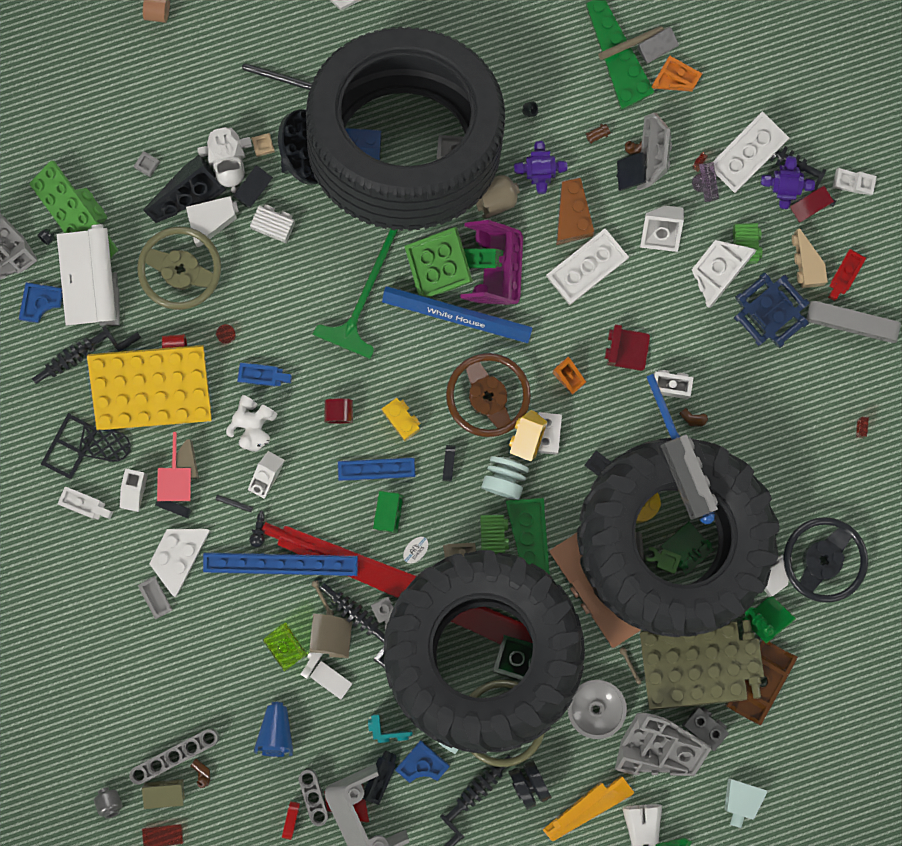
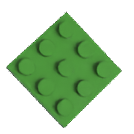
M456 227L404 246L419 296L431 298L473 282Z

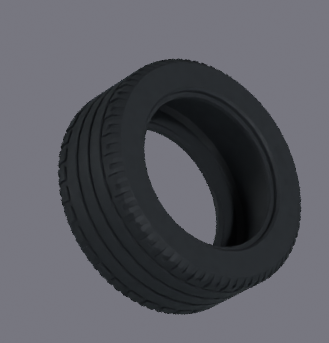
M395 27L390 29L384 28L381 31L375 30L373 33L368 32L365 35H360L357 39L354 38L350 42L345 43L343 47L338 48L337 51L332 53L331 57L327 58L314 77L308 93L306 106L309 162L318 184L322 186L324 193H326L328 198H332L334 204L340 209H344L345 213L350 214L353 218L357 217L359 221H364L369 225L374 224L375 227H382L383 229L391 228V230L399 229V231H403V229H408V231L413 229L420 230V228L428 229L429 227H436L438 224L443 225L445 222H450L453 218H458L461 214L466 213L467 209L470 210L478 203L479 199L487 192L488 187L491 186L500 162L505 127V104L500 86L493 72L489 70V66L484 63V60L479 58L478 54L473 52L472 49L467 48L465 44L459 43L456 39H451L450 36H444L442 33L438 34L433 30L428 31V29L421 30L416 27L415 29H411V27H398V29H395ZM407 93L425 96L445 106L458 119L465 136L457 147L440 159L422 165L401 166L382 162L363 152L351 140L345 127L354 113L368 102L390 94Z

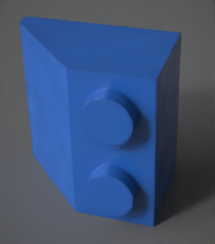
M345 128L356 146L371 157L380 160L382 137L380 130Z

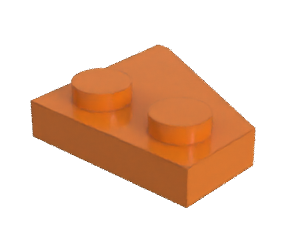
M669 55L652 88L693 91L702 73Z

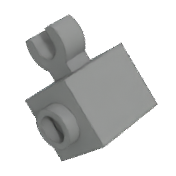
M389 597L371 605L378 622L382 623L385 621V630L393 610Z

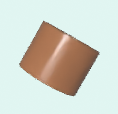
M144 0L143 19L166 23L169 16L170 0Z

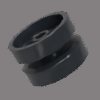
M533 759L525 762L523 765L527 774L525 777L518 767L508 771L519 800L522 799L527 810L536 806L533 796L535 792L541 802L552 798Z

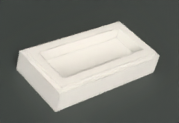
M322 661L310 676L339 699L344 697L353 684Z

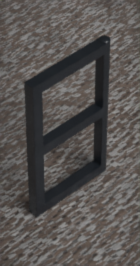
M68 413L41 465L72 480L84 456L78 457L70 474L46 463L57 442L78 453V448L59 439L69 419L82 425L92 426ZM89 437L88 440H87V442H86V444L88 445V447L90 446V444H91V442H92V438H91V437Z

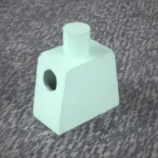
M729 778L725 810L733 813L730 825L741 828L744 817L754 820L767 791Z

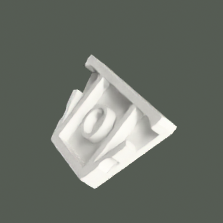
M718 240L713 242L692 269L694 277L698 280L699 289L705 297L707 307L711 308L757 250Z
M166 530L149 564L174 597H177L210 530Z

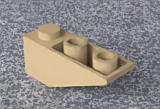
M797 229L794 235H792V244L796 246L797 252L794 255L795 264L799 267L797 281L801 283V288L824 286L828 282L825 263L801 229Z

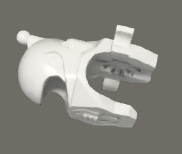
M232 128L215 129L213 132H210L207 141L208 146L199 147L198 153L201 157L208 156L209 165H213L218 182L223 186L232 187L231 192L236 193L237 188L235 186L242 182L245 175L243 165L245 153L242 148L252 147L250 137L240 139Z

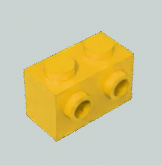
M395 398L381 410L404 442H406L420 431L419 425L421 423L415 415L410 416L407 412L409 407L403 399L399 401L398 398Z

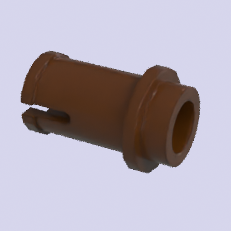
M600 124V127L585 134L588 142L592 144L603 137L607 138L611 132L607 124Z

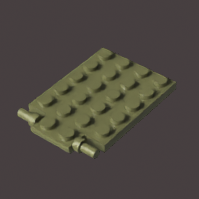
M750 620L743 621L744 634L741 641H739L737 622H730L720 629L691 637H669L656 635L648 631L640 632L649 710L747 700L746 680H749V685L752 686L753 699L761 698L760 684L761 679L764 678L759 639H755L754 633H752Z

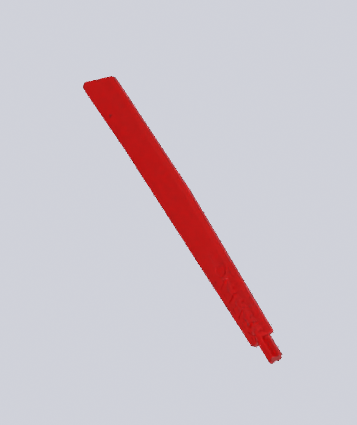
M265 522L262 531H265L264 534L278 539L277 544L297 554L358 556V575L349 577L396 598H399L400 594L416 577L288 526H284V529ZM487 607L469 609L451 621L500 645L504 635L533 643L523 623Z

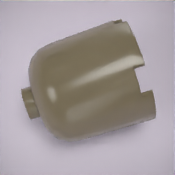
M505 175L495 176L487 192L476 203L478 211H483L484 213L482 215L483 219L514 208L518 200L517 194L520 193L517 183H513Z

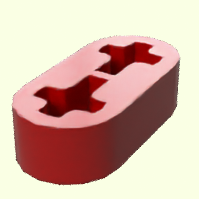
M290 801L282 838L292 840L300 803Z

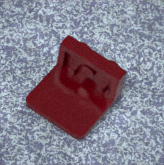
M615 324L613 329H609L608 333L610 347L606 348L604 359H607V365L643 371L646 365L650 335L622 329V325Z

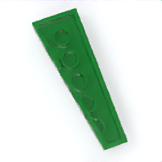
M592 0L586 3V8L602 52L627 41L606 0ZM631 47L604 59L621 111L654 95L655 91Z
M544 498L506 501L518 556L524 558L529 565L533 563L550 575Z

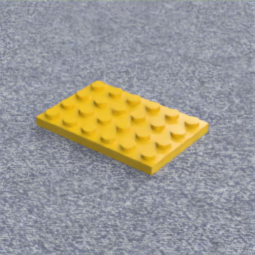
M204 345L87 355L96 430L212 421Z

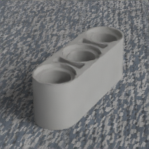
M306 769L299 775V784L311 822L316 826H322L327 822L329 813L316 772L312 769ZM305 773H310L313 776L312 783L307 784L304 782L303 775ZM311 792H316L319 795L318 802L313 803L309 800ZM315 812H323L325 819L320 822L314 818Z

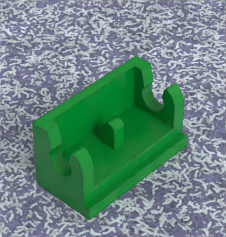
M464 249L469 268H497L502 266V263L499 262V257L503 256V250Z
M379 491L373 529L398 534L403 495Z

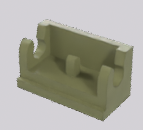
M184 780L145 782L142 787L144 809L183 806L185 800Z

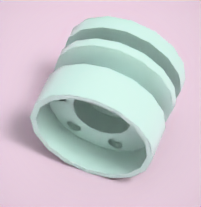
M491 456L490 462L497 465V467L488 465L487 469L495 474L494 476H485L481 488L503 497L519 500L523 487L516 484V480L525 481L526 477L520 475L519 472L528 473L529 468L510 458Z

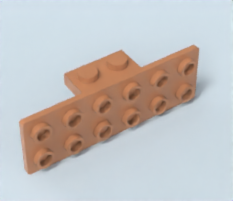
M577 533L549 551L571 584L570 590L575 598H580L582 609L586 614L590 613L612 648H615L640 631V629L618 618L594 594L593 587L586 578L580 564V558L583 555H580Z

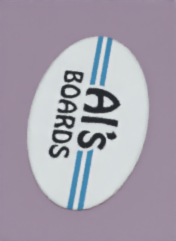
M417 537L407 545L403 554L404 560L407 563H415L425 555L428 549L427 539Z

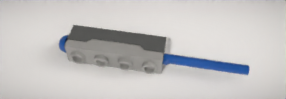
M651 374L647 376V380L672 439L661 445L662 451L667 459L690 519L693 520L703 516L700 521L704 524H710L715 519L713 511L718 510V501L715 495L710 492L709 479L706 475H703L701 470L702 463L693 451L695 447L692 439L688 438L687 434L680 437L677 433L655 376Z

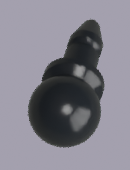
M260 510L255 525L256 529H252L253 534L249 538V542L253 547H261L265 541L263 536L265 531H262L264 524L263 510Z

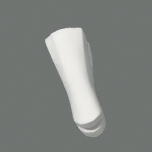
M648 804L623 807L631 845L656 846L659 843L662 805Z

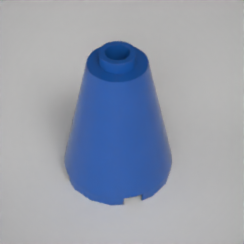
M272 702V705L267 706L254 747L255 754H258V751H262L263 756L284 757V753H289V756L293 755L288 711L282 702Z

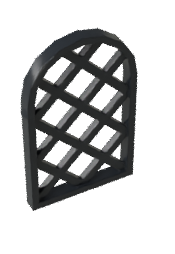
M83 426L78 451L79 456L106 460L108 462H119L128 456L130 441L123 433L106 429L102 431L110 433L104 436L100 429L93 433H90L88 428L96 429V427ZM86 429L89 435L84 438V433ZM99 431L102 438L96 441L92 435ZM114 433H118L122 436L117 438ZM112 434L116 440L109 444L106 438ZM91 437L94 443L88 447L85 440ZM125 437L128 443L122 446L119 440ZM105 440L107 446L101 449L98 443ZM118 442L121 448L114 451L112 445ZM82 443L86 447V449H84L83 451H81ZM96 445L100 451L93 454L90 448ZM110 448L113 453L107 457L103 451ZM88 450L92 456L82 453ZM121 450L126 454L123 458H119L117 455ZM102 453L105 458L96 457V456H97L98 454ZM115 455L118 460H112L109 458Z

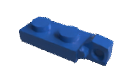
M240 363L237 382L276 387L281 386V382L291 383L292 381L291 374H284L283 369L278 367Z

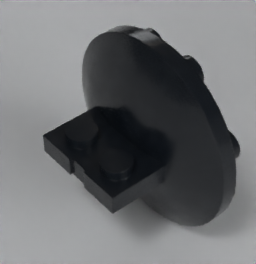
M298 109L288 113L279 126L278 147L281 155V170L285 174L291 173L304 184L316 185L318 182L311 169L308 157L306 109Z

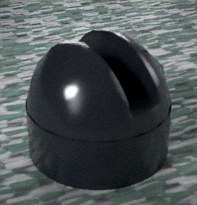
M525 103L522 113L527 117H535L538 114L537 103Z
M47 228L40 231L37 236L43 243L50 245L54 239V233H50L51 230Z

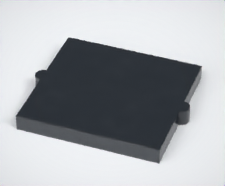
M641 152L617 161L618 174L616 177L618 178L619 191L646 183L647 166H645V153Z

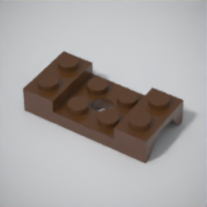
M760 639L759 643L764 677L767 679V684L764 687H760L761 698L753 699L752 686L749 685V680H746L747 700L726 702L724 705L760 726L798 658L772 644L770 641L765 643L762 639Z

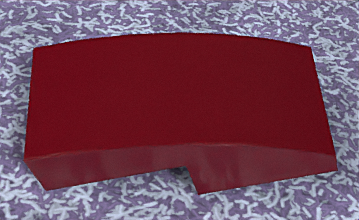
M822 186L790 206V209L800 223L834 201L825 186Z

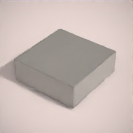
M143 151L133 167L146 176L151 177L160 161Z

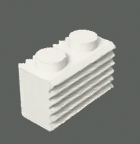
M259 205L250 227L254 231L287 243L295 225V220L292 219L293 216L289 213L282 212L280 214L275 212V208L269 205H264V207Z

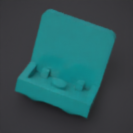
M372 714L371 719H368L369 732L373 731V740L377 739L378 743L389 742L390 738L396 737L397 741L409 740V736H413L412 730L381 733L380 714Z

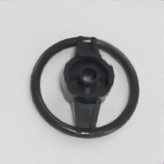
M819 517L804 522L793 531L784 549L783 562L790 583L800 594L813 601L831 603L849 597L860 587L868 569V553L863 539L849 524L835 518ZM819 525L838 527L824 541L810 544L805 549L802 556L804 570L800 581H798L792 569L791 554L799 536L806 530ZM853 538L860 553V569L854 582L848 588L836 594L822 595L814 593L813 591L823 580L831 579L841 571L845 559L842 552L850 539ZM820 556H825L827 561L826 564H820Z

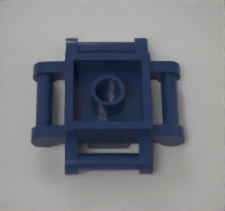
M763 272L755 283L743 293L735 296L737 302L744 309L734 319L737 322L739 321L756 340L755 343L758 347L770 338L778 348L784 346L785 341L802 327L805 328L809 324L807 319L799 312L810 302L800 295L788 281L789 278L786 275H783L773 283L770 277ZM765 284L768 289L749 304L746 299ZM782 285L799 305L795 308L790 299L778 287ZM745 315H747L753 321V323L760 329V331L764 334L763 336H761V334L747 320ZM794 317L797 322L778 337L775 333Z

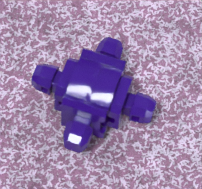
M543 141L535 142L534 151H531L530 157H526V164H523V162L514 164V173L522 175L526 173L527 179H531V184H536L538 194H546L547 184L551 183V178H555L556 171L558 173L567 171V162H555V156H550V151H545V143Z
M788 156L785 166L780 165L779 171L774 170L773 177L771 175L761 176V185L766 187L772 186V192L776 193V197L779 198L781 209H788L791 200H796V196L802 194V189L812 191L815 188L814 180L808 178L804 180L803 173H800L799 167H796L797 160L794 156Z

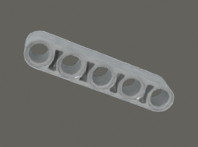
M810 301L806 318L810 323L891 343H897L901 323L898 321L818 301Z
M207 729L134 767L130 771V780L134 784H142L216 745L219 741V733L215 729ZM210 732L214 735L213 743L206 742V733ZM189 742H194L197 745V750L194 753L190 752L187 748ZM172 751L179 753V760L177 762L172 761L170 758ZM155 760L160 761L162 764L160 771H156L153 768ZM138 769L144 772L143 780H138L135 776V772Z

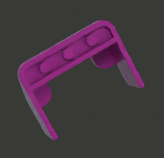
M491 220L466 222L464 227L476 230L475 238L480 247L503 250V256L499 257V262L502 263L501 267L484 268L483 284L475 285L472 293L461 294L460 298L485 304H517L521 294L523 235L521 231Z

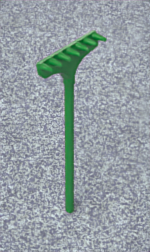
M390 228L349 320L342 326L334 328L324 325L316 326L312 334L315 338H321L324 342L328 341L333 346H340L341 349H347L350 353L354 352L359 357L363 356L367 360L371 359L374 348L360 338L357 332L358 318L398 229L391 230Z

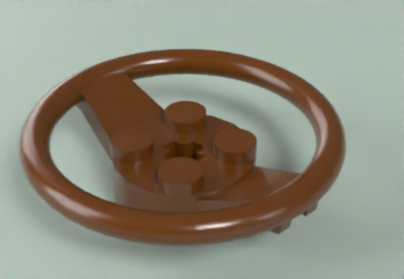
M493 353L478 354L464 360L453 371L446 390L447 406L453 419L467 432L481 437H496L513 430L518 418L527 413L531 399L530 385L523 370L511 359ZM481 361L502 363L509 367L519 378L523 389V401L518 414L512 421L505 407L507 402L505 386L497 378L488 375L481 365ZM465 369L471 385L469 394L471 407L476 413L487 416L497 429L474 427L466 422L457 411L454 402V388L459 376ZM486 392H488L489 394L492 393V394H493V396L491 397L492 400H491V401H489L488 399H485V400H484V399H483V397L485 396L484 393H486Z

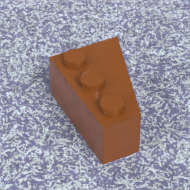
M581 178L562 182L556 245L590 238L594 235V228Z

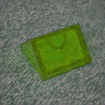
M284 622L263 639V642L284 672L309 654L287 622Z

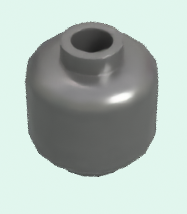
M108 787L98 791V795L94 798V804L99 816L109 819L120 813L122 802L116 790H109Z

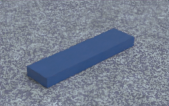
M415 458L338 461L339 481L415 477Z

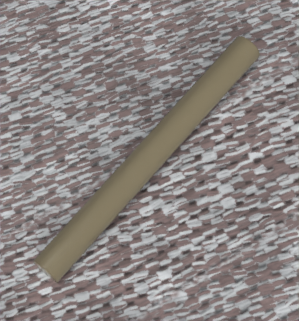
M662 26L654 28L600 52L598 56L600 60L606 59L644 42L664 29Z

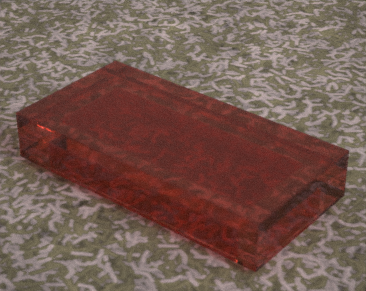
M182 824L142 828L143 846L184 844Z

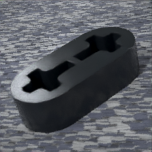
M446 445L442 481L452 482L456 448L454 445Z
M156 501L155 506L189 519L192 512L191 509L171 501Z

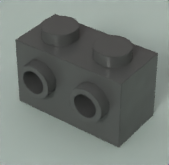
M696 707L682 726L695 737L710 745L712 751H715L729 734L726 731L727 726L720 720L715 722L711 718L712 713L706 708L700 709Z

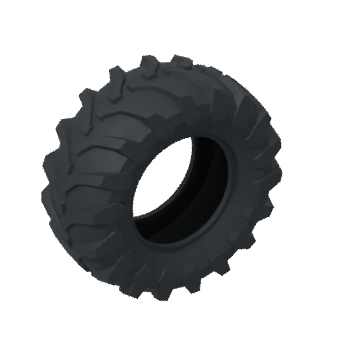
M671 437L648 441L635 446L615 458L611 464L605 467L590 487L592 490L584 499L579 519L582 523L577 528L580 555H583L580 558V564L586 578L593 587L594 594L624 622L642 631H648L661 636L691 637L709 633L728 625L731 620L743 615L755 602V596L764 592L771 573L770 567L776 564L778 559L775 534L779 532V521L770 506L772 498L768 489L753 475L754 470L745 461L730 454L727 449L720 445L691 438L695 447L693 451L696 457L700 458L703 475H706L710 482V492L715 495L718 501V510L713 511L718 531V549L711 567L702 577L688 585L667 582L647 568L636 546V522L645 503L657 492L679 491L661 448L662 444L672 440Z
M478 550L464 553V556L462 554L448 556L432 567L425 568L414 578L410 585L400 594L393 607L386 626L383 654L385 655V672L394 698L406 717L420 731H423L428 737L447 747H454L465 752L487 754V752L497 753L519 748L521 744L532 742L551 729V725L559 721L571 705L572 698L578 691L584 670L585 648L580 619L575 612L574 605L563 588L557 585L547 572L533 563L529 565L524 558L513 554L499 552L496 555L491 550ZM477 607H495L511 613L523 623L533 642L532 660L522 680L506 693L490 698H474L454 690L441 677L437 665V646L446 626L459 614Z

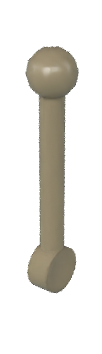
M317 580L312 581V586L316 589L327 611L326 615L333 616V610H330L319 589V582Z
M625 647L620 648V654L624 656L637 684H642L627 655V649Z

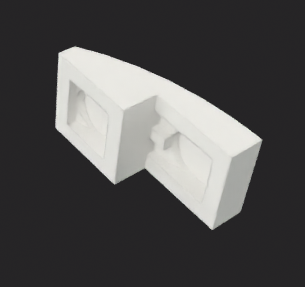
M838 168L835 172L833 188L873 195L877 176Z

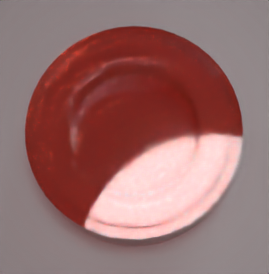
M223 324L217 329L216 336L221 343L230 344L235 340L236 332L231 325Z

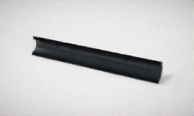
M217 495L215 499L248 512H252L253 509L251 506Z

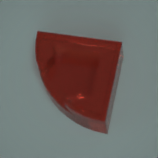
M702 152L694 162L693 169L699 172L708 155Z

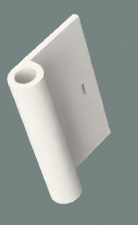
M103 224L91 225L92 229H88V231L57 234L66 325L116 320L108 230L103 228Z

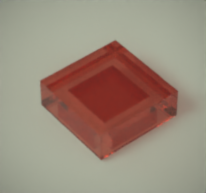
M869 417L857 419L856 438L867 437Z

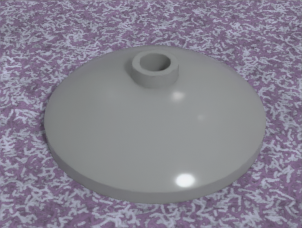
M590 680L579 685L578 691L572 698L573 701L568 708L569 720L573 727L580 734L591 739H604L615 734L623 725L627 712L626 702L620 690L613 684L603 680ZM595 705H598L600 708L597 713H594L592 710Z

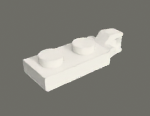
M64 487L58 502L60 506L93 519L99 520L100 516L111 519L113 514L112 511L104 509L105 503L68 487Z

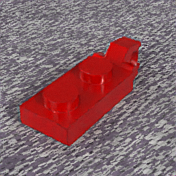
M851 249L848 250L829 287L833 288L828 296L829 299L835 301L840 293L844 295L849 290L866 257Z

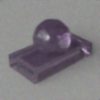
M714 163L699 164L701 174H697L692 179L693 189L697 192H703L705 202L719 199Z

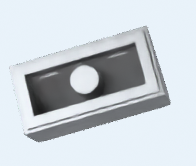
M668 27L640 43L637 49L646 64L678 47L679 44L672 28Z

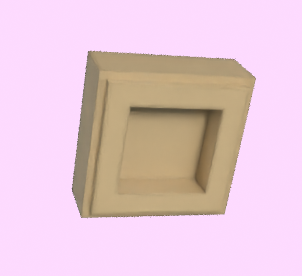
M270 133L251 138L257 157L275 152Z

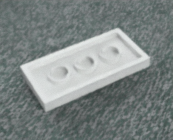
M762 111L708 167L736 193L790 138Z
M603 229L550 271L546 277L567 303L571 305L628 260L629 256L610 233Z

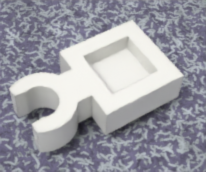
M309 652L307 656L309 661L300 675L308 678L324 653Z

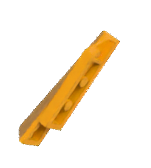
M621 775L607 787L602 782H599L542 830L551 841H555L632 796L634 791Z

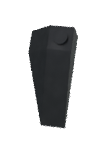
M197 155L167 183L143 211L155 223L177 215L178 212L185 210L188 206L214 200L226 188L218 182L216 174L200 155Z

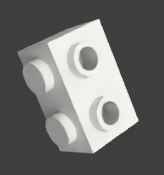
M666 370L654 372L662 395L689 399L691 397L693 377H688L689 375L685 373L669 374L670 372Z
M539 412L538 414L547 421V425L538 453L557 455L562 415Z

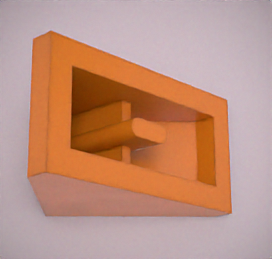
M569 357L553 370V375L572 395L586 383V380Z

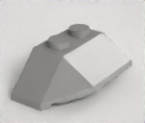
M651 113L644 117L641 152L645 153V166H647L646 183L638 185L637 190L650 187L664 176L670 167L671 131L657 113Z

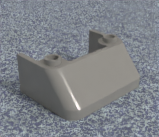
M376 764L336 781L325 789L326 801L347 846H403L409 843L406 830L388 838L376 835L368 839L353 807V804L361 801L364 796L361 784L379 776Z

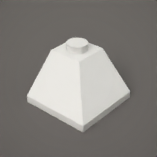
M662 206L646 213L640 248L678 252L684 222V209L681 207Z

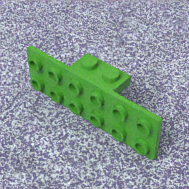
M50 161L30 182V186L64 233L88 231V229H92L91 225H99L108 218L104 213V209L94 199L93 194L87 188L75 190L55 161ZM108 236L111 259L118 252V248Z

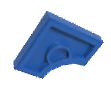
M26 282L19 320L39 323L46 311L53 308H61L63 299L62 288Z
M420 740L395 770L409 783L415 778L422 776L431 777L438 781L450 765Z

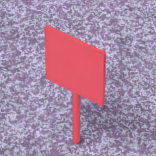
M173 432L172 468H158L157 501H190L191 468H176V432Z

